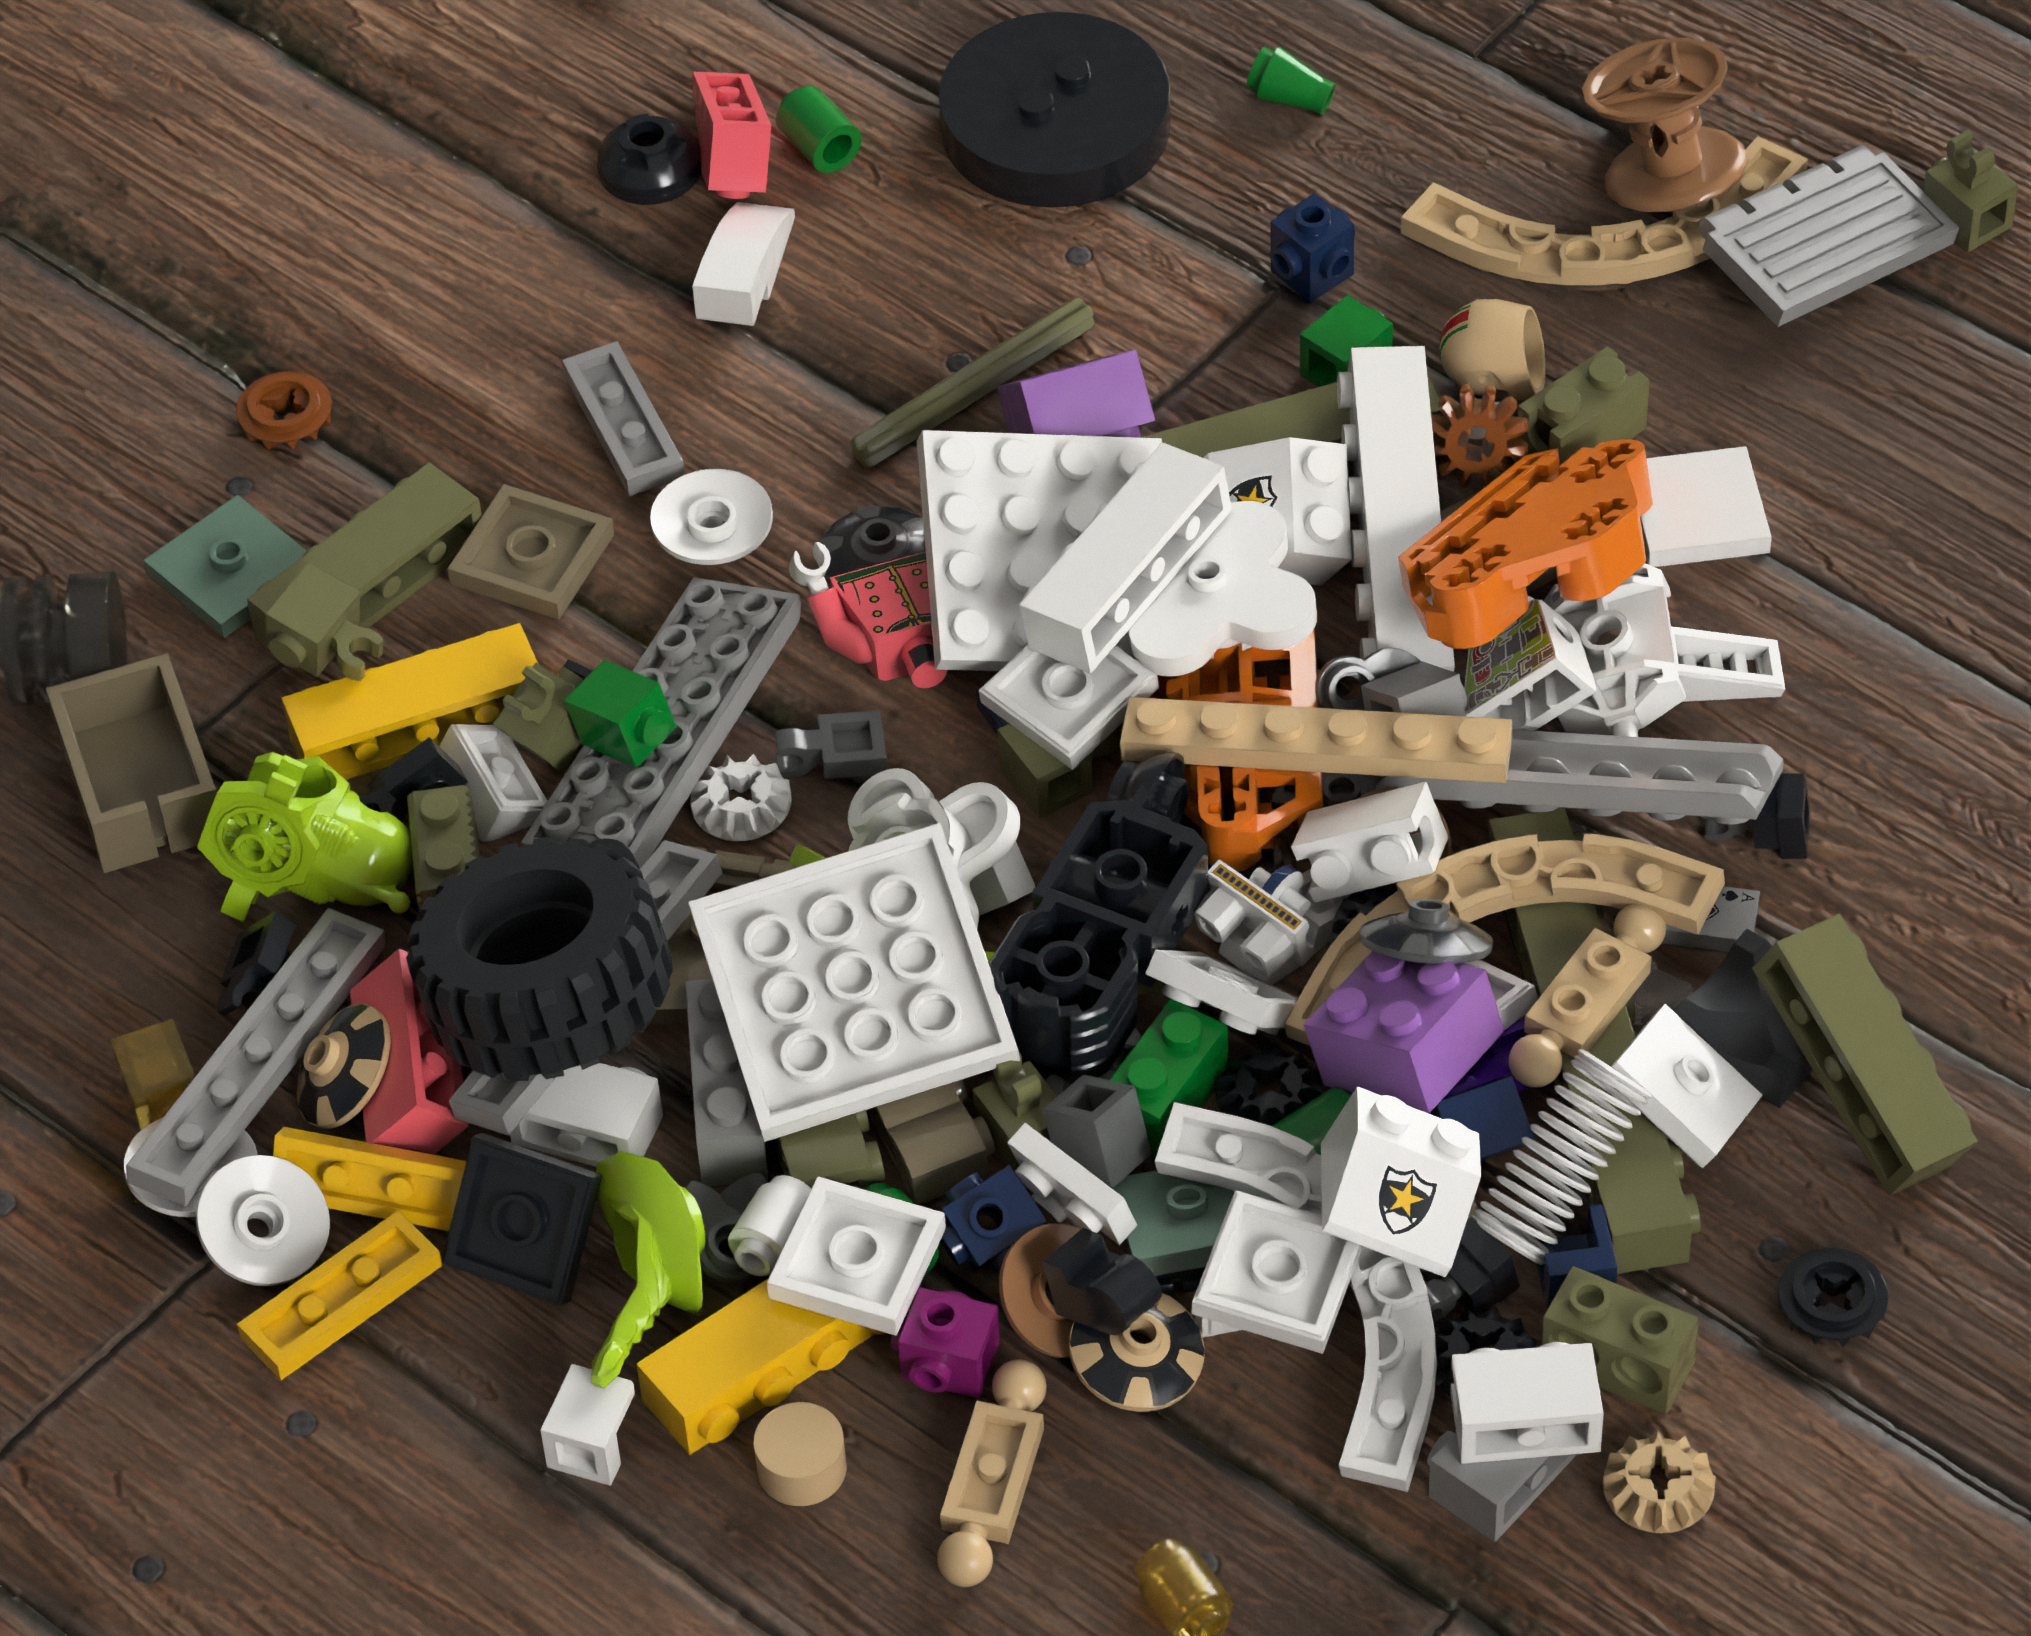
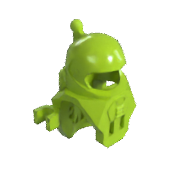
M270 752L256 757L247 781H224L215 796L197 848L222 875L233 880L220 912L242 922L245 921L251 904L256 903L260 893L266 897H271L284 892H292L318 905L334 902L335 900L344 905L363 907L387 903L394 913L401 914L408 910L411 902L409 896L400 891L410 877L413 868L411 834L405 825L390 813L369 809L360 802L357 793L350 790V783L319 756L293 759L285 754L282 756L275 752Z

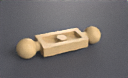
M1629 904L1622 908L1615 918L1613 925L1615 938L1597 928L1593 929L1525 1015L1524 1032L1530 1035L1520 1038L1513 1045L1509 1054V1068L1517 1081L1528 1087L1546 1086L1554 1081L1560 1073L1562 1067L1560 1051L1572 1057L1579 1055L1578 1050L1580 1049L1589 1052L1650 974L1652 956L1647 953L1657 949L1663 942L1666 934V923L1659 914L1645 906Z
M1023 1359L1011 1360L1003 1364L996 1371L992 1381V1393L998 1405L976 1401L940 1513L941 1530L953 1532V1534L949 1535L939 1547L937 1554L938 1568L948 1582L959 1587L977 1585L990 1573L993 1565V1553L986 1540L1009 1544L1044 1432L1043 1414L1031 1411L1035 1410L1044 1400L1047 1384L1041 1369L1030 1361Z

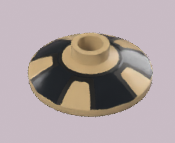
M355 1004L344 1008L322 1027L317 1037L307 1047L298 1077L297 1102L300 1113L310 1124L322 1129H332L341 1126L356 1116L373 1096L384 1075L391 1047L389 1024L381 1011L367 1004Z
M1161 1292L1162 1297L1160 1301L1143 1313L1126 1331L1119 1335L1107 1334L1078 1322H1073L1068 1345L1072 1366L1083 1385L1100 1400L1128 1411H1156L1177 1403L1194 1387L1204 1363L1205 1350L1202 1334L1191 1314L1170 1296ZM1130 1332L1142 1333L1149 1337L1152 1342L1147 1344L1138 1343L1131 1337Z

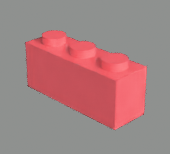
M398 949L350 989L351 1006L367 1004L381 1011L388 1021L391 1034L390 1054L384 1075L373 1096L362 1109L365 1138L368 1143L434 1155L469 1127L467 1122L455 1119L449 1103V1099L463 1083L461 1064L446 1054L444 1047L438 1045L432 1034L409 972L406 959L408 952Z

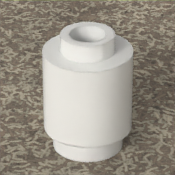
M779 1175L774 1177L770 1183L761 1185L728 1237V1244L736 1262L746 1272L755 1276L771 1275L810 1194L811 1188L804 1182L791 1176Z

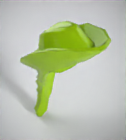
M623 1151L597 1162L596 1173L602 1174L597 1198L604 1220L613 1234L614 1245L622 1269L637 1282L633 1292L614 1321L603 1346L592 1360L591 1384L604 1389L620 1374L624 1360L630 1354L633 1344L639 1343L642 1340L643 1332L653 1327L655 1316L660 1315V1309L666 1303L697 1316H700L703 1304L700 1254L705 1248L706 1241L701 1211L695 1198L685 1187L679 1186L658 1161Z

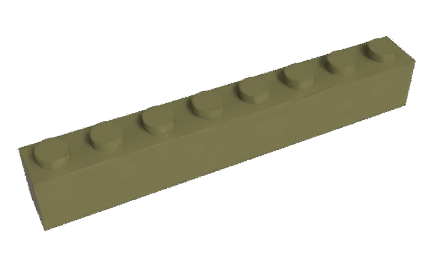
M1564 807L1549 812H1532L1489 819L1488 843L1536 834L1538 842L1554 840L1583 841L1584 837L1582 831L1572 832ZM1555 902L1532 904L1503 910L1522 979L1535 986L1538 999L1593 929L1597 928L1603 931L1599 920L1603 919L1604 907L1602 905ZM1613 931L1605 932L1615 938ZM1633 995L1588 1052L1610 1067L1637 1036V1034H1634L1631 1021L1635 1020ZM1560 1051L1562 1067L1560 1073L1553 1081L1554 1086L1561 1085L1604 1109L1566 1081L1563 1073L1569 1072L1603 1092L1611 1094L1574 1068L1571 1060H1575L1574 1057ZM1556 1092L1560 1103L1596 1122ZM1609 1103L1632 1122L1633 1128H1624L1604 1118L1623 1134L1624 1141H1616L1596 1131L1615 1147L1616 1154L1605 1153L1588 1144L1607 1160L1608 1167L1597 1166L1580 1157L1598 1172L1599 1180H1592L1581 1174L1580 1176L1590 1185L1591 1192L1586 1193L1589 1205L1603 1204L1618 1267L1617 1274L1689 1262L1691 1235L1700 1233L1701 1221L1694 1194H1684L1679 1179L1684 1178L1681 1149L1671 1140H1667L1666 1135L1644 1114L1641 1113V1115L1635 1116ZM1563 1116L1566 1124L1591 1137ZM1570 1140V1142H1571L1572 1145H1574V1146H1576L1577 1148L1583 1150L1582 1148H1580L1578 1145H1576L1574 1142H1572V1141Z

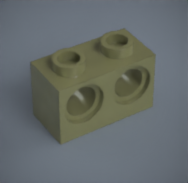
M1572 1266L1543 1317L1542 1345L1551 1342H1564L1570 1345L1592 1343L1600 1388L1666 1415L1695 1364L1699 1317Z

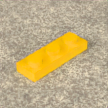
M283 1127L275 1135L273 1157L289 1161L304 1170L319 1186L329 1209L382 1219L388 1218L399 1210L414 1225L449 1231L466 1165L465 1160Z
M397 1210L237 1323L240 1339L282 1381L442 1267L440 1252Z

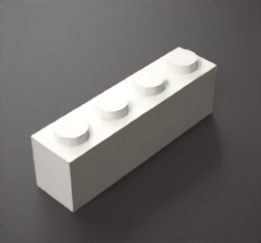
M1163 442L1145 462L1138 464L1126 484L1110 502L1103 504L1099 508L1091 524L1074 543L1064 548L1055 565L1038 584L1031 586L1024 595L1019 607L1028 648L1091 674L1232 511L1224 466Z

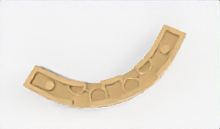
M1757 136L1745 149L1748 163L1741 178L1724 193L1699 205L1675 210L1672 217L1647 226L1644 225L1641 219L1613 225L1591 226V235L1555 233V225L1523 220L1500 213L1433 182L1401 217V234L1482 271L1492 272L1505 277L1557 285L1628 284L1673 273L1710 259L1702 250L1705 238L1699 231V220L1732 204L1739 205L1741 200L1773 185H1783L1786 179L1807 170L1808 159Z
M1537 834L1493 841L1460 851L1439 860L1434 873L1398 882L1396 884L1397 892L1377 905L1366 916L1360 912L1330 945L1313 971L1285 1021L1287 1037L1310 1045L1304 1023L1372 952L1360 941L1362 925L1388 914L1408 912L1409 903L1413 900L1432 899L1444 902L1449 905L1450 916L1463 919L1469 923L1496 912L1539 903H1590L1622 909L1629 904H1638L1655 911L1663 918L1667 925L1698 935L1725 885L1724 869L1656 846L1599 834H1584L1583 841L1554 840L1539 842Z

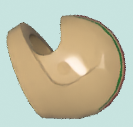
M1477 299L1460 308L1449 318L1440 337V359L1443 369L1458 387L1469 384L1473 389L1474 395L1483 397L1485 387L1492 384L1496 389L1508 391L1512 397L1520 401L1529 399L1544 389V343L1537 315L1531 306L1500 299Z

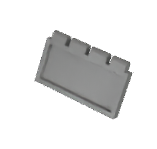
M1863 145L1828 160L1827 164H1819L1786 179L1783 185L1776 184L1741 200L1739 205L1732 204L1700 219L1698 223L1699 231L1705 238L1702 250L1777 327L1954 244L1960 228L1884 152L1875 156Z

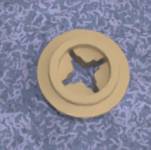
M1656 1430L1650 1438L1636 1440L1629 1435L1623 1448L1616 1453L1609 1454L1603 1476V1491L1611 1510L1628 1525L1651 1533H1671L1692 1526L1706 1514L1714 1498L1716 1476L1713 1475L1710 1469L1707 1453H1698L1691 1448L1686 1436L1676 1441L1663 1438L1660 1432ZM1655 1465H1661V1469H1665L1666 1477L1671 1479L1668 1482L1667 1489L1664 1490V1499H1658L1657 1490L1654 1489V1484L1649 1479L1651 1470L1654 1469Z

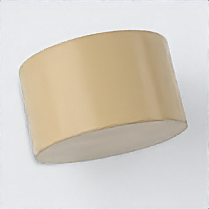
M794 1402L775 1408L760 1421L754 1434V1452L759 1482L770 1497L786 1505L809 1506L826 1500L839 1489L844 1481L847 1470L844 1436L838 1419L830 1411L813 1403Z

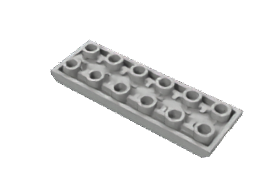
M693 577L633 669V672L659 682L677 727L637 768L587 746H583L523 838L522 846L532 845L533 839L548 837L553 838L557 843H565L568 837L584 839L589 843L604 838L615 839L624 843L631 850L641 869L655 851L796 628L800 619L802 603L799 594Z
M1512 730V744L1506 783L1382 776L1376 785V789L1386 787L1402 788L1426 781L1433 799L1459 801L1462 806L1468 808H1486L1496 803L1522 805L1523 809L1530 812H1549L1559 807L1585 809L1586 813L1593 816H1612L1622 811L1648 813L1653 819L1665 821L1680 819L1685 815L1712 817V820L1717 823L1733 825L1744 823L1749 819H1757L1783 771V759L1770 746L1764 744Z

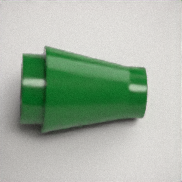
M1266 46L1258 53L1246 83V89L1257 93V100L1311 110L1320 115H1323L1327 110L1336 88V83L1325 79L1282 47L1273 50Z

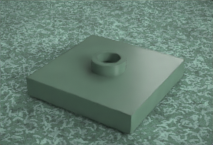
M236 495L143 561L146 574L221 637L226 638L251 620L247 598L255 593L264 582L274 579L302 558L307 550L239 495Z
M1157 1170L1128 1175L1124 1181L1112 1188L1124 1197L1137 1223L1135 1229L1124 1240L1128 1254L1143 1261L1155 1276L1206 1267L1235 1191L1161 1174Z

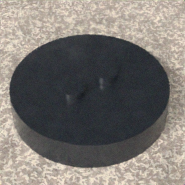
M1046 12L1016 17L996 24L973 37L957 51L947 65L940 83L941 136L950 161L960 174L973 185L995 197L1013 203L1035 207H1069L1099 201L1115 195L1135 184L1155 166L1162 156L1170 136V84L1162 60L1156 51L1136 33L1115 22L1092 15L1072 12Z

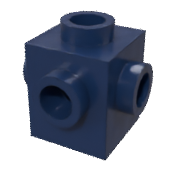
M1315 193L1294 207L1284 209L1270 222L1271 272L1311 303L1354 274V224L1345 212L1338 208H1333Z
M1008 1165L985 1181L976 1172L944 1193L949 1204L941 1210V1212L945 1213L946 1229L940 1242L956 1265L967 1261L974 1273L990 1264L994 1272L998 1273L1001 1270L1004 1257L1012 1244L1026 1232L1045 1225L1047 1220L1012 1167ZM980 1215L991 1217L995 1221L997 1229L989 1231L981 1228L976 1217Z

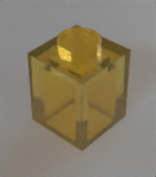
M173 1019L110 1039L120 1079L140 1131L152 1122L163 1118L196 1077Z

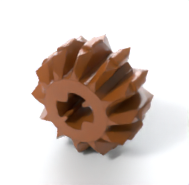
M1469 384L1462 385L1460 387L1461 404L1451 397L1443 395L1438 401V407L1442 415L1431 416L1433 434L1436 435L1433 437L1435 456L1444 455L1438 463L1437 472L1444 476L1451 473L1455 468H1459L1458 485L1462 488H1466L1470 484L1471 473L1480 474L1481 483L1486 487L1494 481V468L1502 474L1515 464L1511 457H1524L1528 451V443L1518 437L1528 431L1529 424L1527 418L1511 417L1517 408V400L1512 396L1505 398L1496 405L1494 403L1496 387L1492 384L1485 387L1483 399L1474 398L1473 389ZM1473 426L1486 429L1481 446L1468 443Z

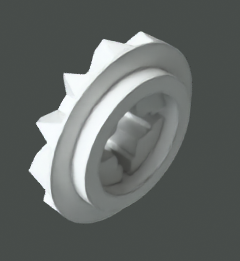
M754 754L746 762H734L727 755L722 766L717 768L708 766L704 771L702 778L691 792V812L696 823L705 832L714 837L727 841L754 840L771 833L787 817L792 801L789 780L781 776L776 763L762 765ZM749 788L751 789L752 801H747L742 797H737L730 801L728 789H734L739 793H743Z

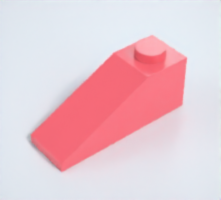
M693 72L692 88L698 144L700 147V165L707 189L714 190L718 196L730 199L747 198L750 196V192L766 193L771 123L750 74Z

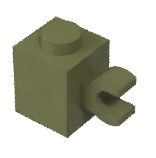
M1969 130L1948 141L1946 147L1948 158L1938 160L1926 171L1923 191L1960 227L1955 242L1967 252L1974 250L2013 227L2018 185L1994 165V151L1990 147L1980 152L1972 147L1973 133Z
M310 562L304 566L265 613V647L284 665L291 668L300 667L315 677L320 675L336 655L337 666L340 672L352 680L361 681L365 676V662L354 657L352 653L363 650L379 658L383 654V639L374 630L359 627L361 592Z
M535 663L533 667L527 666L522 671L525 679L514 695L507 694L504 697L503 704L505 708L493 725L518 745L564 774L583 746L564 700L581 684L583 679L563 666L558 674L554 675L538 663Z
M1011 724L997 729L1000 770L1038 819L1093 793L1092 758L1106 756L1118 747L1117 729H1115L1072 770Z
M1020 1053V1061L1010 1060L996 1064V1069H993L994 1074L986 1079L982 1085L973 1089L974 1117L981 1116L984 1119L994 1142V1154L1004 1167L1010 1165L1014 1172L1019 1167V1164L1007 1142L1024 1123L1051 1142L1042 1109L1057 1097L1030 1060L1022 1064Z

